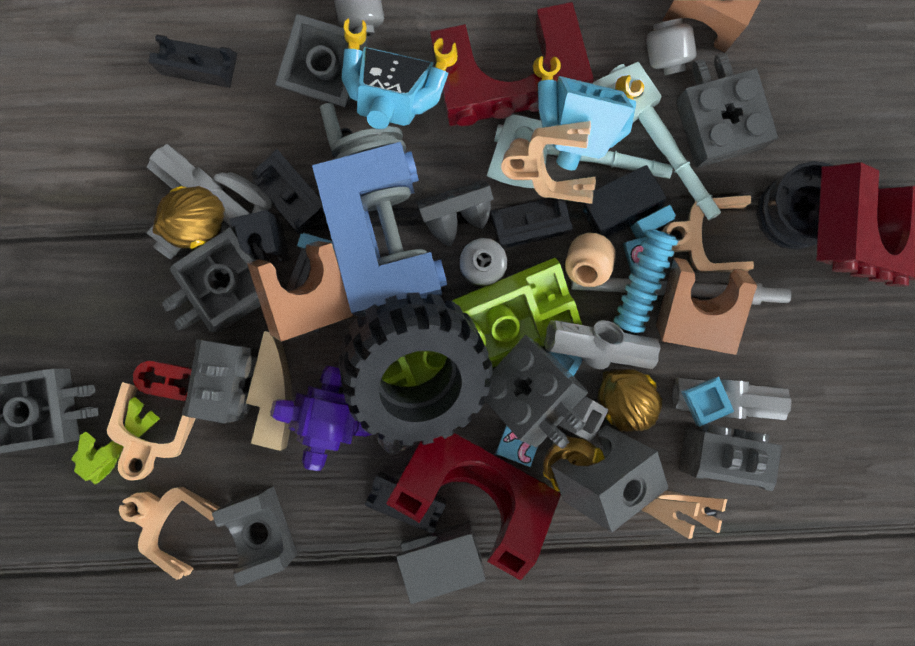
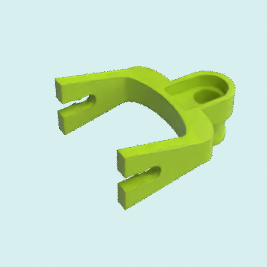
M133 397L129 400L124 427L131 434L140 437L160 418L150 411L143 419H140L139 413L142 412L144 404L136 397ZM85 431L80 435L78 451L71 460L76 463L75 473L83 480H90L92 483L97 484L115 467L124 446L111 441L107 446L97 451L94 448L95 439Z

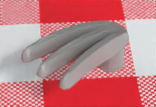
M222 172L214 176L213 180L231 188L247 201L254 203L252 213L272 208L270 198L246 178L232 172L227 174Z

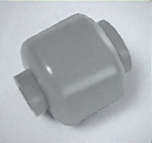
M334 0L338 24L341 28H344V23L349 18V30L360 33L362 31V20H364L366 23V35L371 37L375 34L374 29L384 22L381 0Z
M682 18L654 24V31H651L646 36L651 67L654 69L663 68L664 75L686 71L685 63L693 61L697 56L692 26L687 23L683 24Z
M479 238L473 240L464 247L460 255L462 276L475 287H486L500 281L507 269L505 250L492 239ZM477 258L481 261L480 266L477 264ZM491 262L489 266L484 267L485 263Z

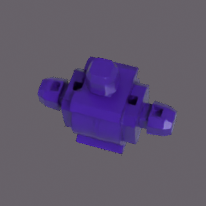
M328 365L322 371L319 381L322 383L321 388L309 386L307 394L296 393L295 401L286 399L274 400L270 411V416L274 419L289 424L288 429L295 431L298 442L308 446L307 449L303 450L302 463L305 469L321 471L324 467L328 455L325 453V449L338 451L340 442L351 444L353 435L363 437L372 435L361 427V422L354 420L349 412L344 393L339 392V388L343 387L339 368Z

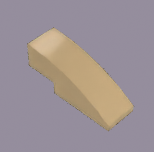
M264 331L246 404L260 407L251 444L281 451L287 448L289 424L274 419L270 416V411L274 400H292L291 377L282 342L271 336L269 332Z

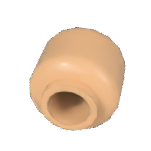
M585 233L579 235L572 241L565 260L567 275L573 282L584 287H597L604 284L610 278L616 258L615 248L610 240L600 234Z

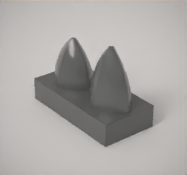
M481 180L417 201L422 219L426 222L430 232L441 243L451 247L457 233L458 221L456 212L460 211L462 216L471 225L483 229L490 216V201L494 199L490 185L485 180Z

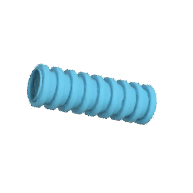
M654 229L646 230L645 235L648 237L647 241H642L641 243L644 249L637 254L640 260L633 265L636 271L629 276L631 284L626 285L627 295L622 296L621 300L624 303L618 306L617 309L620 314L615 316L613 320L620 328L633 333L645 331L646 327L643 324L648 322L650 318L647 313L653 310L652 300H657L658 297L655 293L656 289L659 290L662 287L659 281L665 278L664 268H668L670 262L667 261L668 257L674 255V251L671 250L672 246L678 244L675 236Z

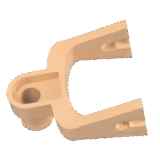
M591 121L537 128L534 130L530 142L522 138L513 140L510 148L504 154L501 164L502 172L513 180H532L536 192L542 197L592 204L593 190L596 184L595 177L554 181L547 173L543 156V149L547 144L587 148Z
M751 195L712 198L719 209H744L751 203ZM696 202L690 209L688 221L671 222L661 231L670 234L672 230L681 232L682 240L678 241L676 246L673 245L671 250L674 252H689L691 264L699 273L731 272L733 269L748 272L754 269L753 261L711 263L708 260L702 243L704 213L699 206H696Z
M122 382L107 428V434L114 442L124 446L118 461L120 475L127 480H141L152 472L156 457L173 458L181 454L196 418L182 415L173 442L158 444L143 440L131 434L123 425V420L128 411L129 400L135 396L138 389L134 385ZM138 459L143 464L139 472L135 469V462Z
M184 487L170 489L162 498L150 492H140L124 499L122 502L125 505H120L119 507L120 516L125 521L135 522L143 528L138 541L139 552L176 580L182 578L183 575L191 574L193 567L159 549L158 538L161 528L170 512L181 501L186 502L210 521L214 520L212 512L221 507Z
M665 491L645 506L642 511L655 517L686 538L691 539L695 525L685 520H679L676 517L677 511L687 514L712 531L719 533L722 520L705 514L704 509L709 507L711 510L723 512L725 511L727 499Z

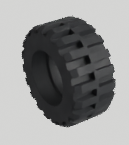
M419 292L407 293V298L398 300L396 295L386 298L385 305L377 307L374 304L366 309V317L363 320L356 318L350 326L351 335H345L341 343L342 354L339 355V370L349 412L355 421L361 422V427L372 435L378 433L379 439L393 443L395 439L399 440L400 445L413 446L415 441H421L425 445L434 443L433 439L443 436L445 439L453 435V430L458 426L464 428L472 420L470 415L473 412L477 414L485 402L482 396L487 397L492 384L490 377L493 374L492 363L488 357L489 353L473 320L467 313H463L460 306L454 302L446 301L444 304L442 297L434 294H428L426 299L421 298ZM417 351H434L447 356L442 369L425 383L410 387H400L389 384L381 379L387 368L406 354Z

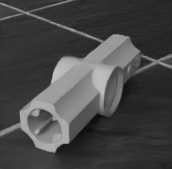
M168 144L158 148L149 158L150 161L147 168L172 189L179 186L187 188L201 186L211 191L213 195H216L223 202L225 217L220 228L222 232L229 227L236 230L231 226L229 218L250 214L227 195L219 183L213 180L201 168L197 167L196 169L185 157Z
M551 320L547 327L544 341L546 351L581 357L587 365L595 369L608 368L611 362L654 369L658 363L659 351L661 349L658 339L624 333L618 325L606 320L598 321L594 327Z
M676 378L672 391L673 409L690 411L681 391L704 382V380ZM720 379L734 412L723 417L746 419V416L787 420L788 413L791 411L789 389L762 385L754 386L749 385V382Z

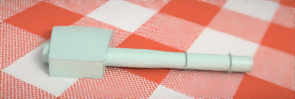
M636 62L627 67L621 64L615 67L609 75L593 82L594 85L615 89L616 81L621 76L630 75L629 89L633 81L641 80L643 82L644 90L642 94L634 97L636 108L633 122L637 119L640 120L656 146L674 168V173L678 174L696 201V206L701 208L707 219L711 220L719 215L721 211L712 199V195L705 189L689 165L690 162H687L673 136L653 108L659 104L662 96L640 63Z
M512 114L506 118L504 125L498 124L494 141L498 143L487 173L488 177L513 186L534 188L532 180H513L505 176L502 172L501 164L505 152L510 148L511 142L518 138L526 139L530 142L534 130L543 128L541 120ZM553 144L544 146L543 156L545 164L547 154L559 155L560 150L554 148ZM607 151L605 156L600 159L583 155L580 159L583 162L599 163L611 166V168L617 167L630 171H635L647 165L653 176L670 179L673 170L670 164L657 162L655 159L652 161L617 153V151Z

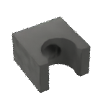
M606 425L597 432L605 455L604 460L590 466H576L567 459H559L551 465L564 502L612 533L668 489L658 451Z
M274 486L233 500L212 512L216 526L221 527L225 525L235 541L239 563L238 568L233 572L237 587L283 571L297 556L298 553ZM259 522L267 527V539H260L255 536L253 532L254 523Z
M471 521L435 531L434 534L429 533L401 542L403 552L397 554L396 557L410 604L486 581L484 564Z

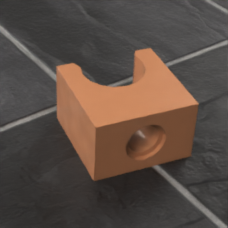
M673 0L662 21L690 18L705 23L717 33L714 47L725 53L748 26L761 0Z
M316 241L306 245V254L310 260L311 267L310 274L305 283L294 290H285L281 287L277 280L276 269L270 262L257 260L247 263L269 333L279 341L288 340L353 316L332 243Z
M674 258L656 324L662 341L736 355L757 288L756 282L747 271L733 269L729 274V283L723 293L710 300H699L691 296V288L695 282V273L685 259Z

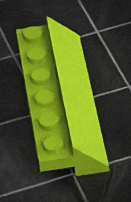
M556 258L452 300V302L460 306L463 313H467L473 320L489 353L488 357L492 363V368L498 366L525 335L540 345L545 346L544 341L547 327L551 320L582 325L575 301L569 293L561 265ZM417 351L406 354L394 361L387 368L381 379L389 384L400 387H410L425 383L442 369L447 356L434 351Z

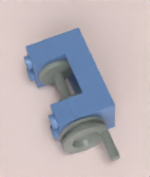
M325 103L319 107L331 153L335 156V159L312 165L351 313L359 318L366 316V309L374 304L377 307H381L386 304V298L395 295L398 300L407 298V293L417 292L420 293L421 298L425 299L428 294L442 296L441 287L447 285L441 260L433 261L431 252L427 253L424 249L403 250L392 210L393 205L405 201L411 194L415 193L412 183L419 181L412 152L404 153L406 145L402 141V130L398 127L387 126L385 129L371 128L342 137L334 104ZM368 211H378L389 252L388 256L380 257Z

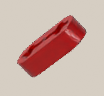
M145 361L135 368L133 382L135 387L143 393L186 401L187 393L185 394V388L174 385V380L187 379L188 375L191 376L192 368L159 361ZM153 368H155L154 374L166 377L165 383L154 382L150 387V380L145 379V373L152 372Z

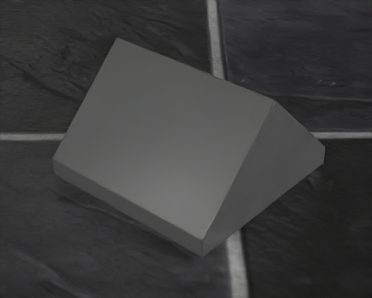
M296 14L275 85L347 108L351 98L342 82L344 49H348V43L344 38V28ZM349 30L353 34H358L357 32ZM367 35L365 42L360 45L359 50L363 51L364 47H367Z

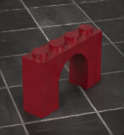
M573 2L537 9L535 30L543 57L542 66L544 70L550 71V60L555 56L559 59L561 66L557 74L553 75L554 81L557 82L558 77L561 76L593 84V75ZM466 24L430 31L435 65L437 61L434 43L439 38L443 39L441 54L450 53L454 42L456 43L457 61L454 65L446 68L448 76L442 91L449 126H470L482 119L492 117L503 119L511 116L513 113L525 110L539 111L538 83L542 81V78L533 73L531 76L519 81L504 82L487 76L479 69L474 60Z
M862 162L822 167L816 261L832 265V271L851 272L850 276L868 277V281L885 282L886 286H909V280H915V186L878 189L879 170Z
M455 433L445 439L443 436L434 438V443L423 445L420 442L386 504L420 523L441 486L450 482H467L481 488L494 500L501 516L500 531L487 562L521 581L538 560L561 493Z

